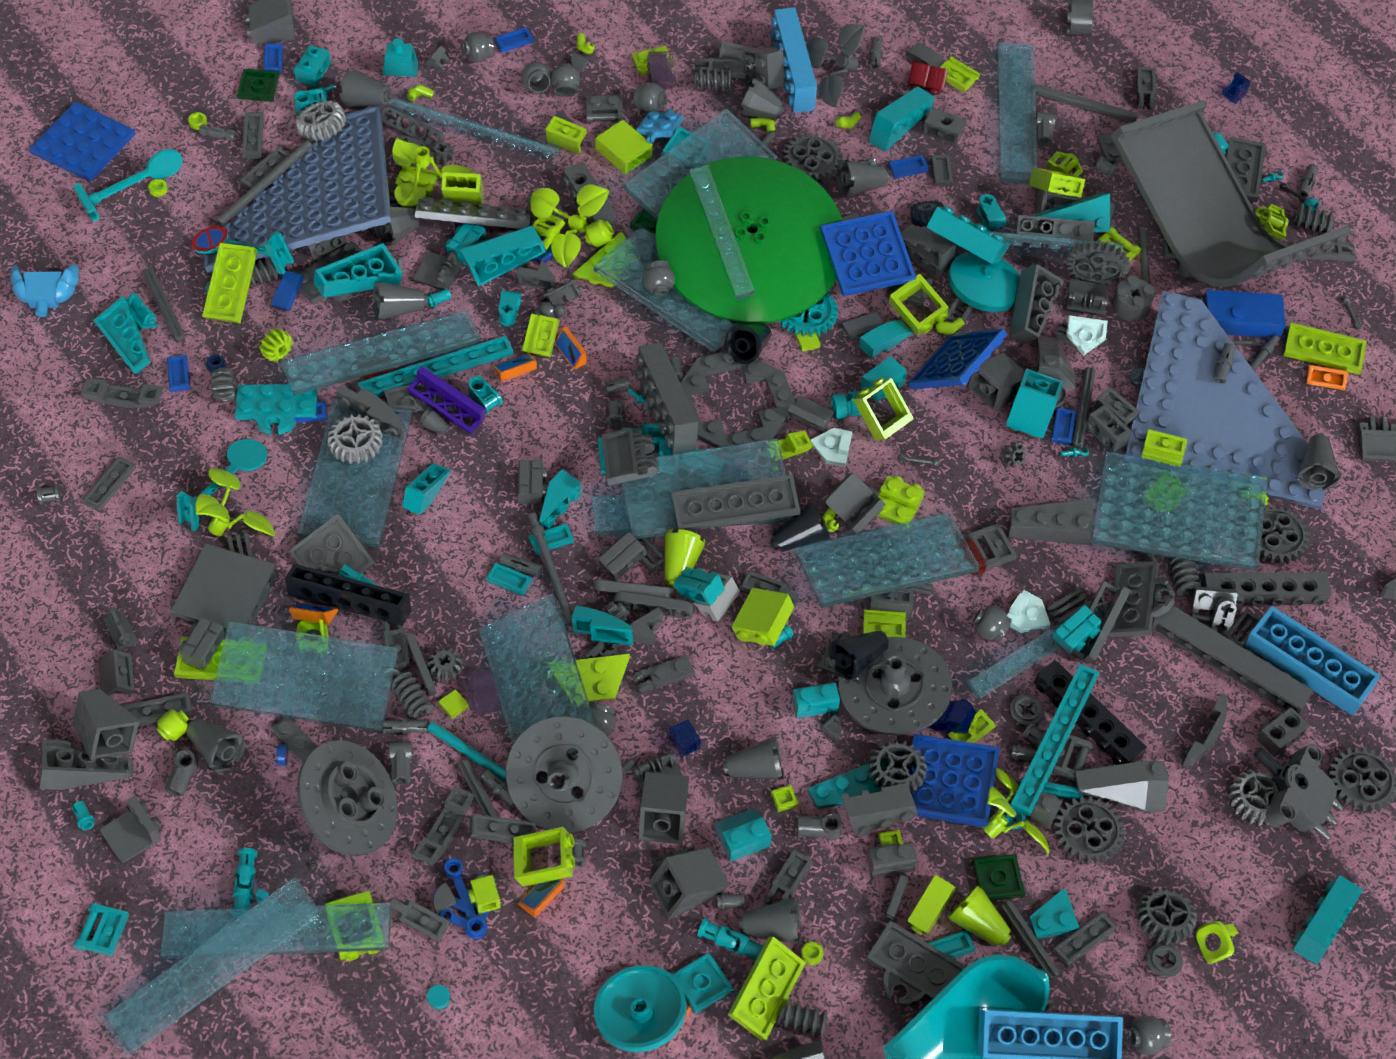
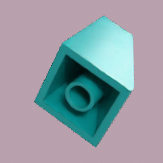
M1026 368L1006 426L1015 431L1028 433L1032 437L1043 439L1064 381Z

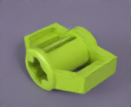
M1056 152L1046 164L1053 171L1067 174L1073 168H1076L1077 171L1073 174L1076 177H1080L1083 172L1079 160L1071 153ZM1059 158L1064 159L1060 164L1055 163Z
M1271 204L1262 213L1260 224L1264 225L1268 235L1280 240L1286 237V228L1289 220L1285 217V210Z
M552 214L547 219H537L532 225L538 235L546 238L544 241L542 240L545 250L548 249L554 237L560 234V230L565 224L563 219ZM550 221L555 223V225L551 226L546 224V222Z

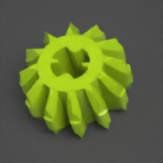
M275 328L274 330L271 329L267 335L265 334L259 348L266 359L276 363L278 360L282 361L285 355L288 356L287 353L292 350L291 346L294 342L289 333Z

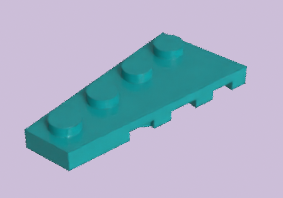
M883 761L880 764L881 770L883 772L886 771L887 768L885 761ZM869 763L808 788L807 792L816 809L844 805L842 794L848 793L849 797L861 795V791L868 790L869 794L881 792V786L875 787L874 780L869 778Z

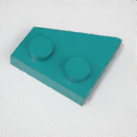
M1062 889L1028 919L1037 939L1075 932L1079 929L1066 889Z

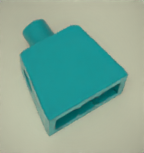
M400 38L394 39L392 43H387L383 75L417 77L419 63L413 45L403 44V40Z

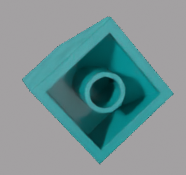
M753 808L712 824L730 862L771 847L772 835L764 818Z

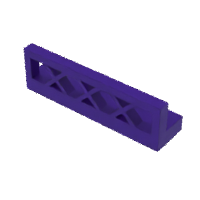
M423 366L417 370V378L407 388L409 393L470 435L485 419V408ZM421 382L427 386L428 392L419 393L415 388ZM440 395L443 397V403H434L431 401V396ZM456 406L459 408V414H450L447 412V407ZM472 417L476 421L469 427L463 423V418Z

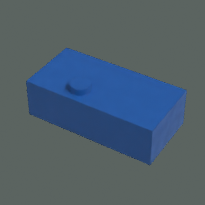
M1206 290L1203 303L1227 335L1271 338L1275 334L1281 338L1286 326L1283 295Z

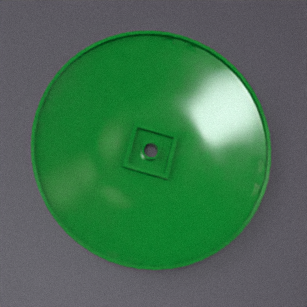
M731 157L701 166L684 177L672 189L658 215L655 237L656 250L659 261L668 262L669 267L674 272L675 283L673 287L692 305L712 316L727 321L745 324H766L782 321L801 314L819 302L832 288L837 279L820 227L821 225L843 220L836 204L825 189L801 170L786 163L763 157ZM754 227L757 229V232L750 233L747 229Z

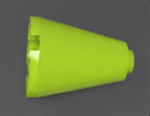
M670 529L665 534L664 581L668 584V587H673L674 589H676L674 586L675 580L681 576L686 567L694 568L705 547V539L701 541L700 535L679 529L678 533H672L673 529Z
M978 885L966 895V898L948 916L955 924L995 947L999 944L1003 947L1011 938L1009 935L1010 928L983 889Z

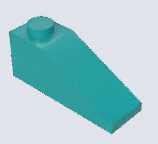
M432 463L406 486L402 507L415 514L423 513L438 494L451 470Z

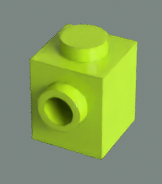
M493 875L478 876L475 880L471 881V889L468 890L471 903H476L478 914L501 908Z

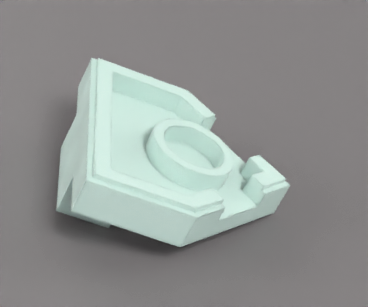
M1069 315L1066 336L1084 356L1105 341L1108 321Z
M832 428L810 441L813 444V449H816L821 455V459L825 464L845 467L853 432Z
M1025 590L1020 593L1007 614L1012 619L1009 627L1020 633L1039 628L1041 630L1050 628V622L1042 599Z

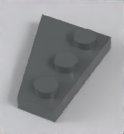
M421 382L415 388L419 393L428 392L427 386ZM411 384L384 391L386 402L394 412L424 413L427 409L434 410L407 391ZM434 395L431 396V401L443 403V397ZM452 406L447 407V412L453 413Z

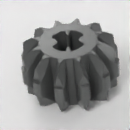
M230 368L213 370L211 381L214 398L217 401L223 402L234 400L236 397V382L233 371Z
M442 647L440 652L434 650V655H429L427 663L431 678L436 677L438 683L444 679L446 684L449 678L456 681V675H461L463 660L459 652L454 653L452 647L448 651L444 647Z

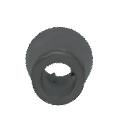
M427 409L419 421L423 424L422 427L443 436L450 429V425L434 410Z

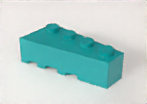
M917 86L877 112L868 142L886 152L926 114L931 112L932 108H934L933 102L935 97Z
M1101 192L1091 197H1085L1072 203L1069 202L1056 208L1032 214L1031 216L1094 222L1093 233L1110 232V194Z
M946 205L936 208L927 228L991 264L1001 262L1011 242L1005 240L997 233L988 231L981 224H974L970 221V218L962 214L959 216L953 213L954 210Z
M533 226L460 249L466 265L478 286L546 253L543 242Z
M384 243L316 269L313 283L324 298L373 290L374 283L379 281L400 285L403 272Z
M1339 875L1335 882L1333 880L1329 882L1324 890L1328 893L1326 898L1322 896L1319 898L1314 906L1317 909L1316 914L1310 913L1304 922V925L1307 926L1304 932L1300 930L1293 940L1297 943L1293 951L1315 965L1319 963L1363 891L1362 888Z

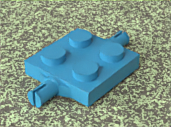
M668 108L665 113L652 111L645 116L638 126L637 132L642 136H647V142L651 144L656 138L672 137L683 122V114H676L671 108Z

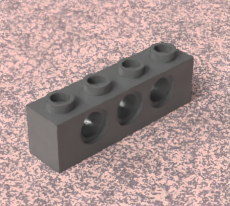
M584 162L563 169L562 184L565 188L568 187L573 201L577 199V194L582 187L589 184L598 186ZM607 199L595 215L586 217L588 224L602 219L608 221L611 226L616 225V213Z

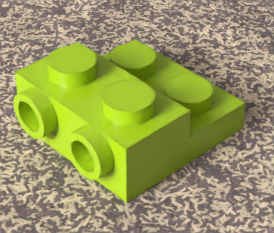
M887 476L878 496L886 505L880 514L876 516L908 529L923 501L925 491L918 484L909 485L905 483L899 476Z

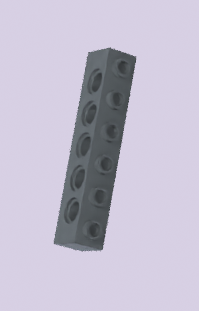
M1327 572L1205 573L1201 581V587L1237 590L1236 606L1242 604H1252L1253 606H1260L1262 604H1272L1274 606L1293 604L1295 606L1313 604L1319 606L1326 604L1331 595Z

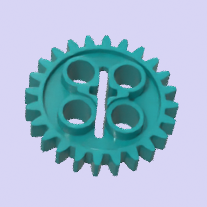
M829 293L809 308L807 323H804L805 311L789 319L778 321V323H782V328L788 327V333L795 331L794 336L802 332L803 337L806 333H809L810 337H812L813 332H815L820 337V331L826 334L827 328L832 329L833 324H836V318L838 317L836 299H831L832 294Z

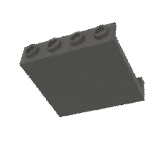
M205 543L203 549L197 554L194 567L189 569L187 581L179 589L177 600L171 604L170 613L172 614L173 621L177 622L179 618L198 623L200 618H204L212 623L215 622L222 625L225 632L235 634L236 641H245L277 576L275 564Z

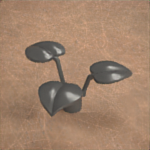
M847 24L841 29L838 42L842 46L841 51L844 55L839 57L825 54L828 49V43L823 38H812L806 44L812 67L817 68L821 66L824 57L837 60V64L841 68V70L830 73L829 78L824 77L819 85L820 97L831 107L837 108L843 91V80L837 74L847 73L848 70L854 71L858 66V60L852 54L860 45L865 25Z

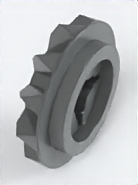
M1027 694L1014 698L1009 708L1011 717L1015 719L1016 723L1023 724L1024 727L1032 722L1035 724L1040 722L1044 714V707L1040 700ZM1031 706L1030 714L1022 715L1023 709Z
M1158 943L1152 946L1147 953L1146 962L1149 965V970L1153 971L1157 977L1162 976L1166 979L1172 976L1175 977L1183 967V957L1180 951L1171 944L1166 946L1165 943ZM1168 954L1167 962L1170 964L1161 967L1160 959H1163Z

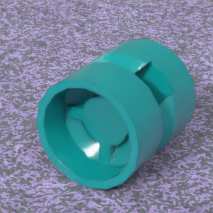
M859 391L848 392L847 395L843 393L831 395V409L834 411L835 420L845 419L848 415L851 417L861 416L853 401L854 398L859 396Z

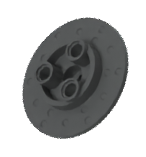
M888 637V649L860 675L850 680L839 677L840 699L851 718L870 731L892 736L913 734L931 726L946 711L952 695V677L943 658L928 645L909 638Z
M555 716L533 724L516 740L507 760L506 782L514 804L529 821L536 822L537 826L546 830L564 827L570 833L595 825L611 811L621 791L623 779L622 764L615 745L600 728L581 718ZM570 748L576 749L579 753L578 758H572L568 750ZM539 771L547 773L548 778L546 781L540 779ZM564 775V783L559 782L557 777ZM580 786L583 788L584 794L581 796L576 795L573 788Z
M341 740L326 742L308 754L299 771L297 794L303 817L314 835L332 850L350 856L366 855L383 846L391 836L396 824L397 798L391 778L381 762L364 747Z

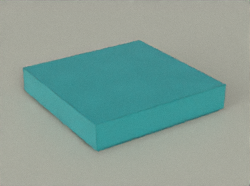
M709 952L672 974L681 984L686 1002L695 1014L734 991L733 986Z

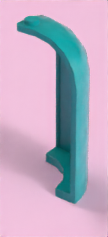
M993 955L978 959L960 972L883 1048L885 1058L989 1059L977 1055L979 1008L1044 1011L1050 991L1048 975L1042 969H1037L1015 956Z

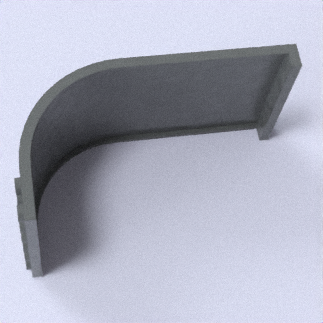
M1204 100L1120 126L1111 135L1173 254L1188 272L1204 283L1212 286L1228 287L1253 278H1259L1266 273H1273L1280 268L1284 269L1294 263L1314 258L1321 253H1328L1335 249V244L1338 245L1344 242L1346 236L1352 232L1347 225L1291 246L1268 235L1264 225L1260 224L1258 216L1201 113L1207 107Z

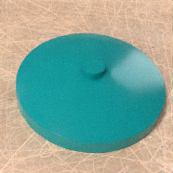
M971 252L963 253L953 260L948 271V282L953 292L962 301L974 308L988 312H1001L1015 306L1020 275L1007 261L1002 259L1000 263L991 264Z
M650 965L633 966L614 974L600 988L594 1003V1018L602 1037L612 1046L628 1052L650 1051L666 1044L682 1027L687 1012L686 997L679 981L668 971Z

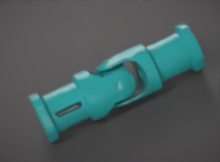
M242 848L237 851L239 862L238 867L235 868L236 879L234 880L232 894L234 907L230 911V915L235 918H248L251 916L249 905L250 900L253 898V877L256 874L254 862L258 856L256 850Z
M706 917L697 935L700 938L703 936L715 941L716 945L724 946L741 956L747 955L756 960L764 944L762 945L750 940L749 936L730 930L724 925L718 926L711 923ZM740 940V947L736 948L735 946Z

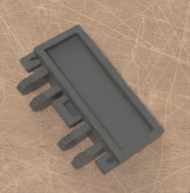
M1369 416L1368 423H1359L1361 461L1396 462V424H1390V431H1388L1386 416H1381L1380 430H1376L1375 416Z
M632 428L602 434L608 486L647 478L657 474V460L654 457H646V454L653 453L655 448L653 444L654 438L651 435H643L642 429L633 431Z

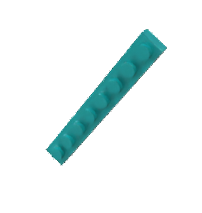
M503 336L358 382L359 390L364 388L377 397L385 396V390L412 384L417 378V370L421 366L438 377H445L513 355V349L507 336Z
M1079 665L1011 803L1013 809L1031 816L1100 672L1085 665Z

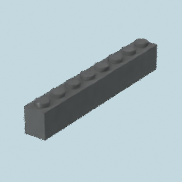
M1173 605L1167 613L1156 617L1153 621V631L1284 711L1292 707L1300 714L1314 692L1306 684L1293 679L1288 673L1280 671L1268 661L1255 656L1250 650L1242 648L1233 640L1217 633L1215 629L1199 622L1197 618L1184 613L1177 606Z

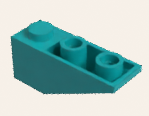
M563 469L548 485L539 524L543 526L544 530L550 528L560 514L563 515L573 501H577L582 494L581 482Z

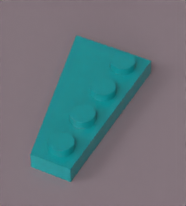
M123 295L93 321L130 369L137 375L151 363V359L129 302Z

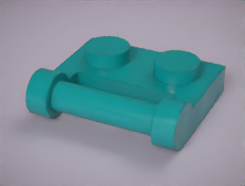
M91 903L88 908V917L79 938L75 939L73 947L113 957L129 918V913ZM102 915L93 940L88 941L97 917Z

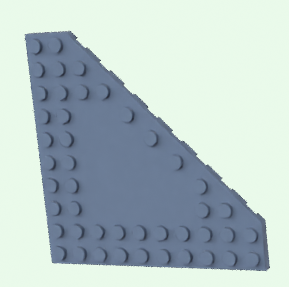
M379 105L345 114L346 122L345 126L341 128L342 131L337 132V135L326 138L324 141L314 142L312 144L313 147L296 161L284 175H280L272 182V186L269 189L263 190L253 199L254 202L249 207L245 206L235 215L236 219L231 224L227 222L223 226L229 234V239L265 246L264 244L274 232H280L289 251H292L299 247L310 246L317 242L327 241L335 237L345 236L391 222L382 115ZM218 250L205 254V269L207 273L213 272ZM257 253L256 260L267 256Z
M1163 291L1136 404L1139 414L1133 419L1123 462L1241 491L1257 490L1270 498L1321 510L1325 490H1322V488H1315V490L1307 489L1298 480V471L1308 445L1306 440L1237 348L1232 360L1233 366L1229 369L1226 383L1221 384L1214 381L1218 367L1217 361L1221 358L1224 344L1230 343L1234 345V343L1201 299ZM1227 358L1225 359L1223 369L1225 368ZM1148 429L1188 439L1181 467L1141 458Z

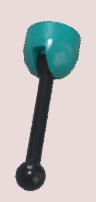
M1286 183L1279 185L1281 190H1286L1301 200L1304 204V209L1309 205L1311 206V212L1318 208L1320 201L1313 197L1303 198L1288 188Z

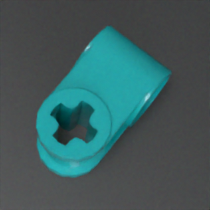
M325 89L296 92L294 94L295 112L300 115V111H304L305 107H310L311 104L314 105L318 101L320 103L324 100L327 101V91Z
M990 194L982 195L976 212L983 226L988 231L1004 227L1006 225V217L994 196Z
M501 291L498 307L500 325L510 327L515 324L521 304L520 292Z
M474 376L469 380V397L485 408V415L495 406L503 404L499 393L483 377Z

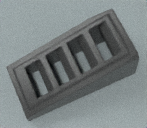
M957 296L948 311V317L944 321H955L956 318L952 317L953 314L960 317L965 323L974 307L968 305ZM959 304H962V305H964V306H966V307H968V308L965 309V308L959 306ZM957 309L964 312V315L959 312H956L955 310Z

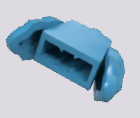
M15 264L11 268L10 276L12 290L19 300L28 303L30 308H36V316L46 317L48 308H58L59 303L67 301L74 294L75 287L79 281V266L72 264L65 270L63 275L62 272H24L23 279L18 266Z

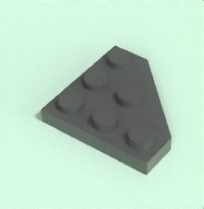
M339 513L289 550V553L298 565L322 571L339 573L342 571L341 568L347 564V566L361 574L376 564L375 560Z

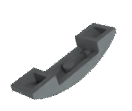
M87 378L81 396L101 404L126 408H145L158 404L163 386L143 384L142 388L107 385L106 380Z
M1221 694L1209 718L1216 721L1205 743L1194 742L1182 765L1183 767L1188 768L1200 761L1215 744L1227 715L1226 694Z
M454 786L444 803V809L426 838L423 837L413 853L414 858L432 866L439 860L464 820L474 799L473 793Z

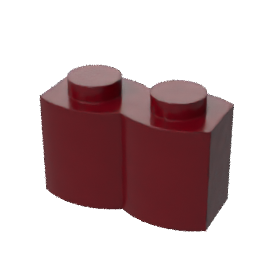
M913 62L908 85L911 86V89L918 86L928 89V92L931 94L939 95V92H944L948 69Z

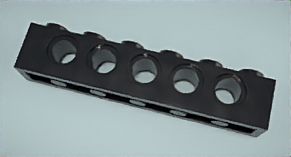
M293 564L285 577L289 596L403 626L411 613L410 598L407 593L298 564Z
M1054 660L1037 673L1034 683L1038 691L1045 693L1051 699L1052 704L1058 708L1073 676L1059 662ZM1090 693L1076 722L1081 728L1082 733L1086 737H1091L1096 742L1097 747L1112 758L1115 765L1137 762L1143 757L1147 746Z

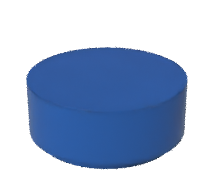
M279 744L277 746L276 761L278 766H287V744Z

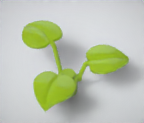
M398 138L394 142L392 149L394 162L402 167H408L412 163L417 165L415 184L402 183L394 191L395 200L403 207L417 206L418 200L426 197V190L417 186L420 169L427 168L430 163L441 178L443 172L474 174L473 170L458 165L444 166L440 172L434 162V158L430 157V151L427 147L405 142Z
M590 184L582 187L576 199L580 205L577 208L580 216H569L555 208L560 198L550 188H540L532 193L531 210L534 216L539 219H547L555 211L568 219V225L572 230L566 231L565 235L557 234L551 245L554 258L563 267L568 268L578 255L581 241L575 234L586 231V227L589 225L586 217L595 215L601 209L609 195L608 189Z
M210 468L208 471L210 479L216 484L226 487V492L221 504H219L217 499L207 494H200L196 500V515H209L213 517L207 527L209 532L216 536H222L227 527L231 529L236 522L243 519V522L249 527L275 537V531L271 522L258 512L248 510L245 514L239 515L230 522L228 510L224 505L230 488L239 490L241 486L240 481L234 474L226 470Z
M996 768V775L1009 788L1010 793L1005 798L996 788L991 787L989 789L988 804L994 805L999 809L989 819L988 826L982 827L983 830L994 839L1002 831L1006 834L1009 830L1021 826L1045 848L1048 855L1050 852L1046 838L1028 820L1025 822L1020 821L1007 827L1008 820L1003 813L1006 812L1012 817L1016 816L1015 810L1008 802L1017 792L1019 785L1004 771Z

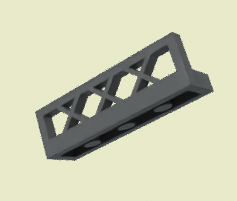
M1105 581L1101 583L1089 607L1093 614L1095 607H1102L1104 615L1100 618L1101 625L1099 629L1101 631L1096 637L1091 639L1090 643L1088 639L1084 641L1086 643L1084 654L1074 650L1071 653L1073 656L1087 664L1097 659L1131 590L1124 586L1117 589ZM1104 589L1114 594L1111 601H1104L1102 594Z

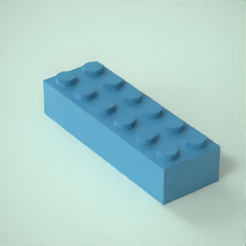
M796 8L774 10V17H771L773 30H770V39L774 41L773 48L783 50L784 91L788 93V106H792L793 113L814 111L817 84Z
M1273 606L1270 607L1252 630L1245 643L1246 648L1283 672L1288 673L1300 683L1306 684L1314 692L1351 716L1355 715L1381 677L1375 671Z
M979 1008L977 1055L989 1059H1122L1123 1017L1106 1014Z

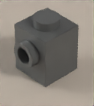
M1042 791L1030 820L1050 829L1061 807L1062 800H1059L1053 794H1047Z

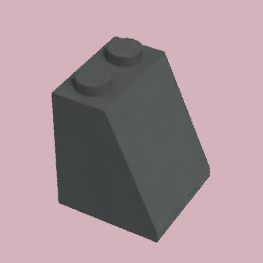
M260 0L248 6L249 13H246V22L250 26H247V35L251 37L252 44L295 40L291 0Z
M1001 353L986 359L980 365V369L971 375L968 388L997 412L1016 398L1025 370L1005 353Z
M101 689L79 692L73 726L90 760L132 753L139 725L138 718Z
M645 772L639 840L683 844L689 776Z
M710 848L666 857L649 881L668 919L716 899V895H720L721 892L724 893L729 886L727 878L723 874Z

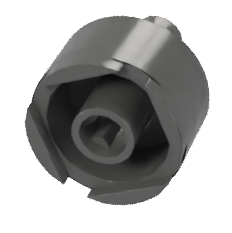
M1068 0V10L1071 11L1067 12V23H1071V25H1067V35H1092L1093 0Z
M1133 275L1122 280L1116 288L1113 299L1115 313L1127 321L1146 318L1154 300L1155 288L1148 282Z

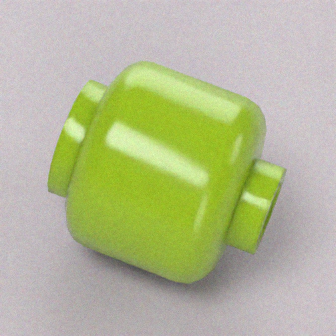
M599 219L586 227V234L584 236L588 244L600 247L612 240L614 231L608 221Z
M169 709L157 720L158 727L156 729L165 740L177 741L186 733L189 718L182 710L177 712L174 709Z

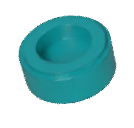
M443 985L432 986L427 992L428 1004L438 1010L445 1008L450 1002L448 988Z

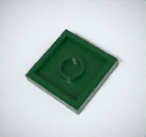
M243 69L237 99L274 102L280 72Z
M1016 854L972 860L977 885L983 889L990 901L1025 897Z

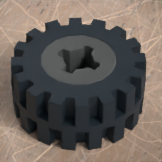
M933 200L913 204L910 207L912 224L919 227H927L936 208L944 207L942 202Z

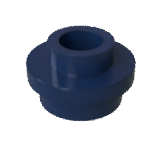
M218 354L209 356L206 361V368L211 373L215 369L226 367L225 359Z

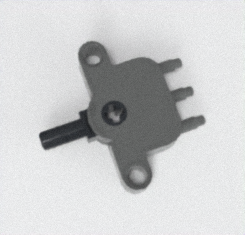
M1309 744L1296 751L1292 755L1289 764L1285 762L1281 765L1262 747H1259L1253 753V756L1273 773L1271 780L1273 781V789L1275 791L1266 811L1267 822L1274 828L1290 822L1299 831L1307 832L1313 829L1325 840H1329L1331 835L1321 824L1326 820L1335 826L1338 821L1329 812L1331 806L1338 811H1342L1344 806L1336 798L1337 790L1334 782L1318 767L1322 759V752L1315 744Z

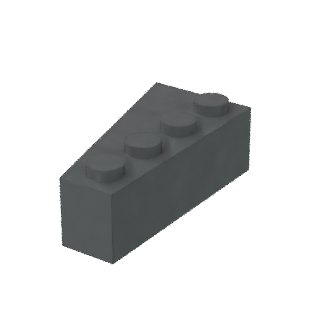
M1038 264L1022 270L1020 274L1009 336L1022 344L1039 338L1047 321L1046 316L1051 312L1053 308L1052 303L1059 294L1058 289L1064 283V280Z
M1093 498L1012 508L1008 520V538L1089 545L1093 535Z

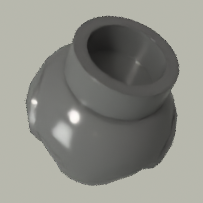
M542 302L539 308L534 311V314L560 318L566 314V308L562 304H557L553 307L551 304Z

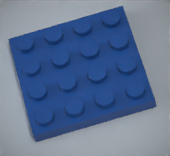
M75 101L29 149L30 153L91 182L136 133L134 129Z
M893 211L821 225L820 231L843 297L904 284L916 279Z
M1002 328L950 335L907 383L911 389L965 385L968 383L971 375L978 371L980 365L991 356L992 351L1002 344V340L1006 337L1007 333Z
M914 734L912 742L915 746L914 751L920 749L921 756H925V764H927L926 778L923 780V785L921 787L917 786L915 793L910 790L918 812L916 817L978 827L988 826L991 805L988 804V791L991 787H994L995 769L998 764L1000 747ZM911 764L908 770L909 774L912 776L915 771Z

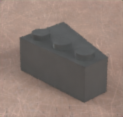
M913 224L901 232L909 258L937 279L949 270L954 260L957 244Z
M908 783L882 787L881 792L869 794L868 790L861 791L859 796L849 797L848 793L841 795L856 836L867 835L879 828H888L893 823L899 821H909L918 815Z

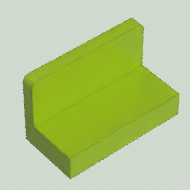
M554 116L545 129L547 142L580 154V144L587 134V129Z

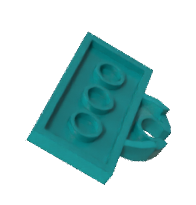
M318 384L238 385L235 419L256 420L259 431L268 435L272 433L270 425L273 423L279 424L277 426L279 435L291 432L295 427L296 417L316 418Z

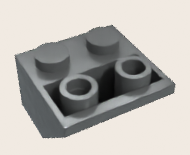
M772 47L743 49L745 85L751 86L754 77L762 80L770 89L785 86L783 50Z

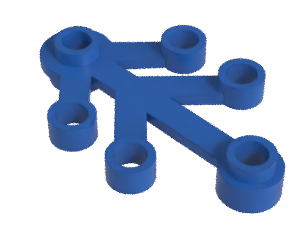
M451 858L445 863V873L453 879L460 898H455L457 904L452 907L464 911L467 919L455 915L450 909L443 910L440 916L443 917L445 914H450L451 918L446 920L465 928V933L468 937L480 939L487 932L485 920L490 911L476 916L474 911L476 903H471L461 876L463 872L462 862L459 859ZM456 867L458 871L452 873L450 869ZM474 926H479L480 930L473 931L472 928Z

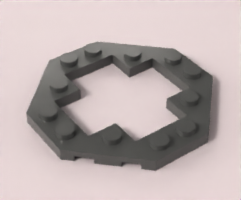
M727 351L698 357L681 381L684 392L699 421L697 437L707 444L723 449L724 452L730 455L766 447L768 442L773 441V438L789 416L787 410L790 404L795 405L794 397L783 371L757 359L749 364L737 363ZM741 369L746 384L765 380L775 407L758 411V418L762 427L725 435L720 419L704 423L700 422L691 395L709 392L705 376Z

